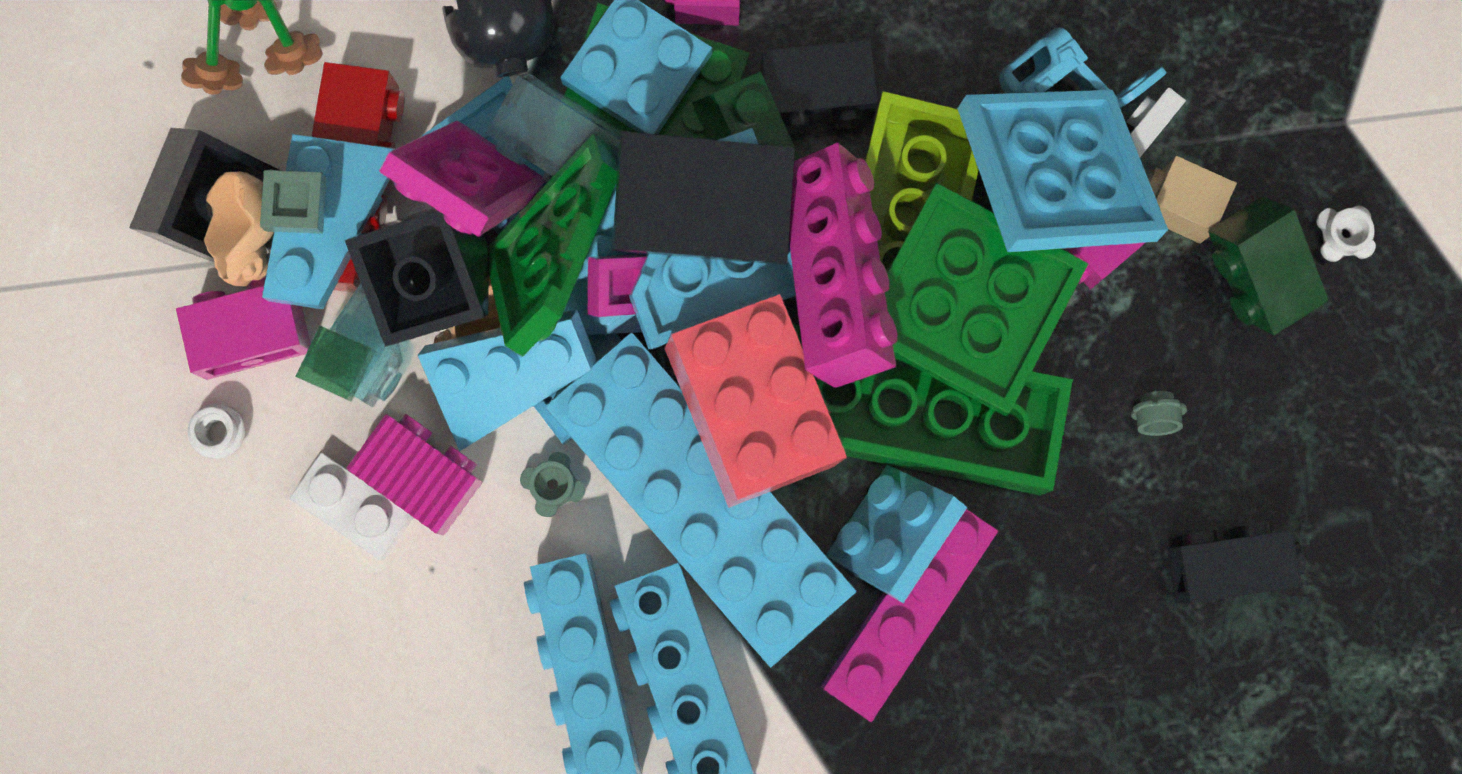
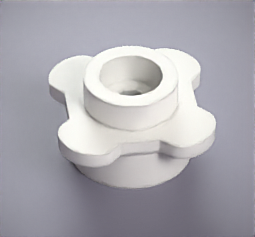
M1355 206L1340 212L1328 208L1318 215L1316 223L1322 229L1324 244L1321 246L1320 251L1326 260L1336 262L1342 256L1351 255L1365 259L1374 253L1376 247L1375 242L1372 240L1375 231L1374 224L1371 220L1370 212L1365 207ZM1343 229H1347L1350 232L1349 238L1342 236L1341 232Z

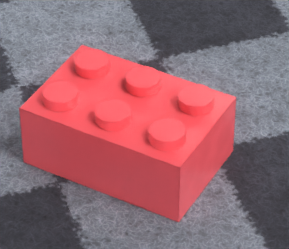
M780 294L671 334L665 351L728 508L832 468L847 458L814 375L805 370L803 349Z

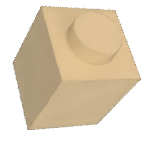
M1175 156L1162 170L1155 167L1148 178L1167 228L1197 243H1202L1209 237L1208 230L1219 224L1237 184L1178 156Z

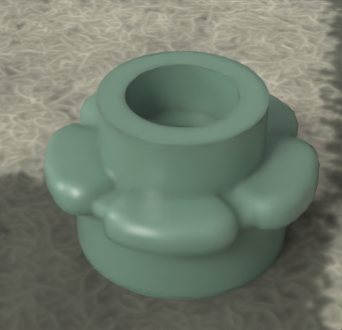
M1154 391L1142 395L1140 398L1141 402L1136 404L1131 412V417L1137 420L1138 432L1144 435L1160 436L1175 433L1183 428L1182 415L1187 412V407L1185 404L1180 403L1179 400L1174 399V394L1171 392Z

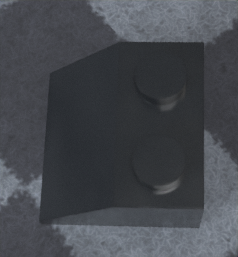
M170 128L129 228L173 248L214 262V258L206 248L204 238L213 216L212 208L206 201V198L217 179L226 172L240 171L253 175L263 182L264 170H282L201 130Z
M432 208L373 227L345 240L385 347L484 318L488 315L489 248L484 234L478 237L474 234L460 232L444 220L443 213Z

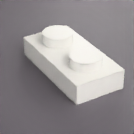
M1168 88L1157 102L1147 96L1127 120V123L1135 128L1130 135L1139 157L1142 156L1186 102L1184 98L1171 88Z
M320 453L289 498L380 561H384L413 520L410 514L324 453Z

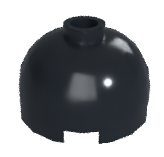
M456 0L458 9H454L453 6L442 7L451 42L463 59L477 68H495L496 77L499 78L527 72V61L540 56L551 43L554 31V14L551 0Z

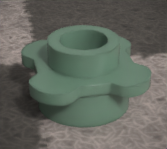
M552 453L547 462H543L535 468H526L520 477L522 487L530 490L531 495L536 500V512L543 517L554 516L557 513L558 507L569 501L579 502L585 495V485L582 481L575 479L569 468L571 460L564 453ZM552 479L558 482V487L555 490L548 488V482Z

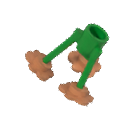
M207 0L206 52L200 53L197 58H186L183 60L181 82L189 88H202L204 92L212 95L221 93L222 89L237 90L242 86L243 77L239 73V63L234 60H227L219 54L220 21L226 25H236L239 23L244 30L255 29L259 21L271 22L278 36L274 44L265 51L268 59L265 61L264 67L271 75H278L285 71L288 75H295L300 73L304 66L312 65L319 61L323 55L322 49L319 46L320 40L317 34L314 33L304 36L300 31L289 32L274 0Z

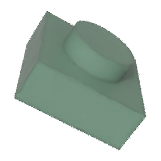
M264 170L260 227L267 232L323 234L327 178L322 172Z

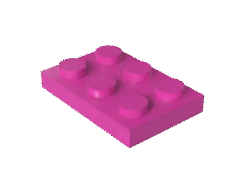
M458 120L390 151L379 171L395 182V187L401 194L415 201L426 202L443 213L444 220L451 227L460 232L474 234L478 237L524 208L548 182V179Z

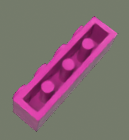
M839 143L794 161L789 244L805 370L834 388L896 367L893 344L897 342V330L892 317L888 313L885 292L889 289V278L884 265L880 261L877 243L881 239L882 231L879 220L872 210L870 191L874 189L873 175L869 166L862 158L857 159Z

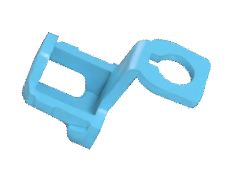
M1059 27L1052 29L1033 43L1027 50L1009 63L999 76V82L1005 94L1045 92L1066 75L1082 91L1110 90L1084 64L1088 57L1075 39L1064 28ZM1032 56L1035 70L1026 79L1019 82L1011 72ZM1163 66L1147 71L1115 95L1119 107L1131 102L1166 75L1167 72Z

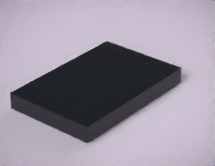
M622 131L619 138L612 251L778 265L787 264L795 148Z

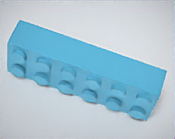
M632 332L596 362L590 371L576 379L545 406L770 668L857 592L771 492L728 508L681 388Z

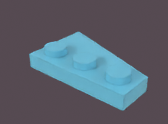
M292 134L286 171L322 172L327 178L323 234L274 232L262 298L269 302L324 309L351 259L345 240L362 232L369 217H374L383 200L381 195L390 179L379 171L388 153L394 149Z

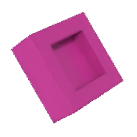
M636 254L588 257V314L596 317L635 315L629 294L647 256Z

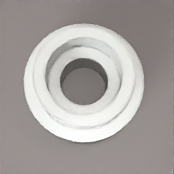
M219 403L208 404L197 410L188 425V439L193 449L200 455L211 459H221L232 455L241 446L245 436V425L240 414L233 408ZM223 422L226 427V434L223 439L214 442L210 437V429L215 423Z

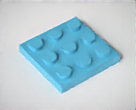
M1113 90L966 95L957 108L1007 252L1157 242L1168 230Z

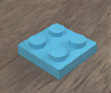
M614 0L560 78L563 85L634 131L658 135L712 56V47L639 0Z
M886 465L880 476L871 484L867 495L851 519L840 530L836 541L825 556L843 569L904 603L967 507L953 495Z

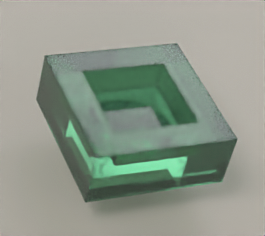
M320 325L295 377L352 402L376 351Z

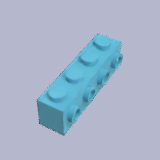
M584 553L531 566L532 579L524 581L525 595L531 614H541L545 635L537 636L538 652L543 669L553 668L558 688L557 691L549 693L551 709L556 725L566 724L571 747L562 749L566 774H642L591 555Z
M680 563L615 585L618 598L609 600L610 607L620 633L630 629L637 651L629 653L628 658L638 686L648 683L656 705L646 709L656 739L660 740L667 737L674 759L665 762L668 774H754Z

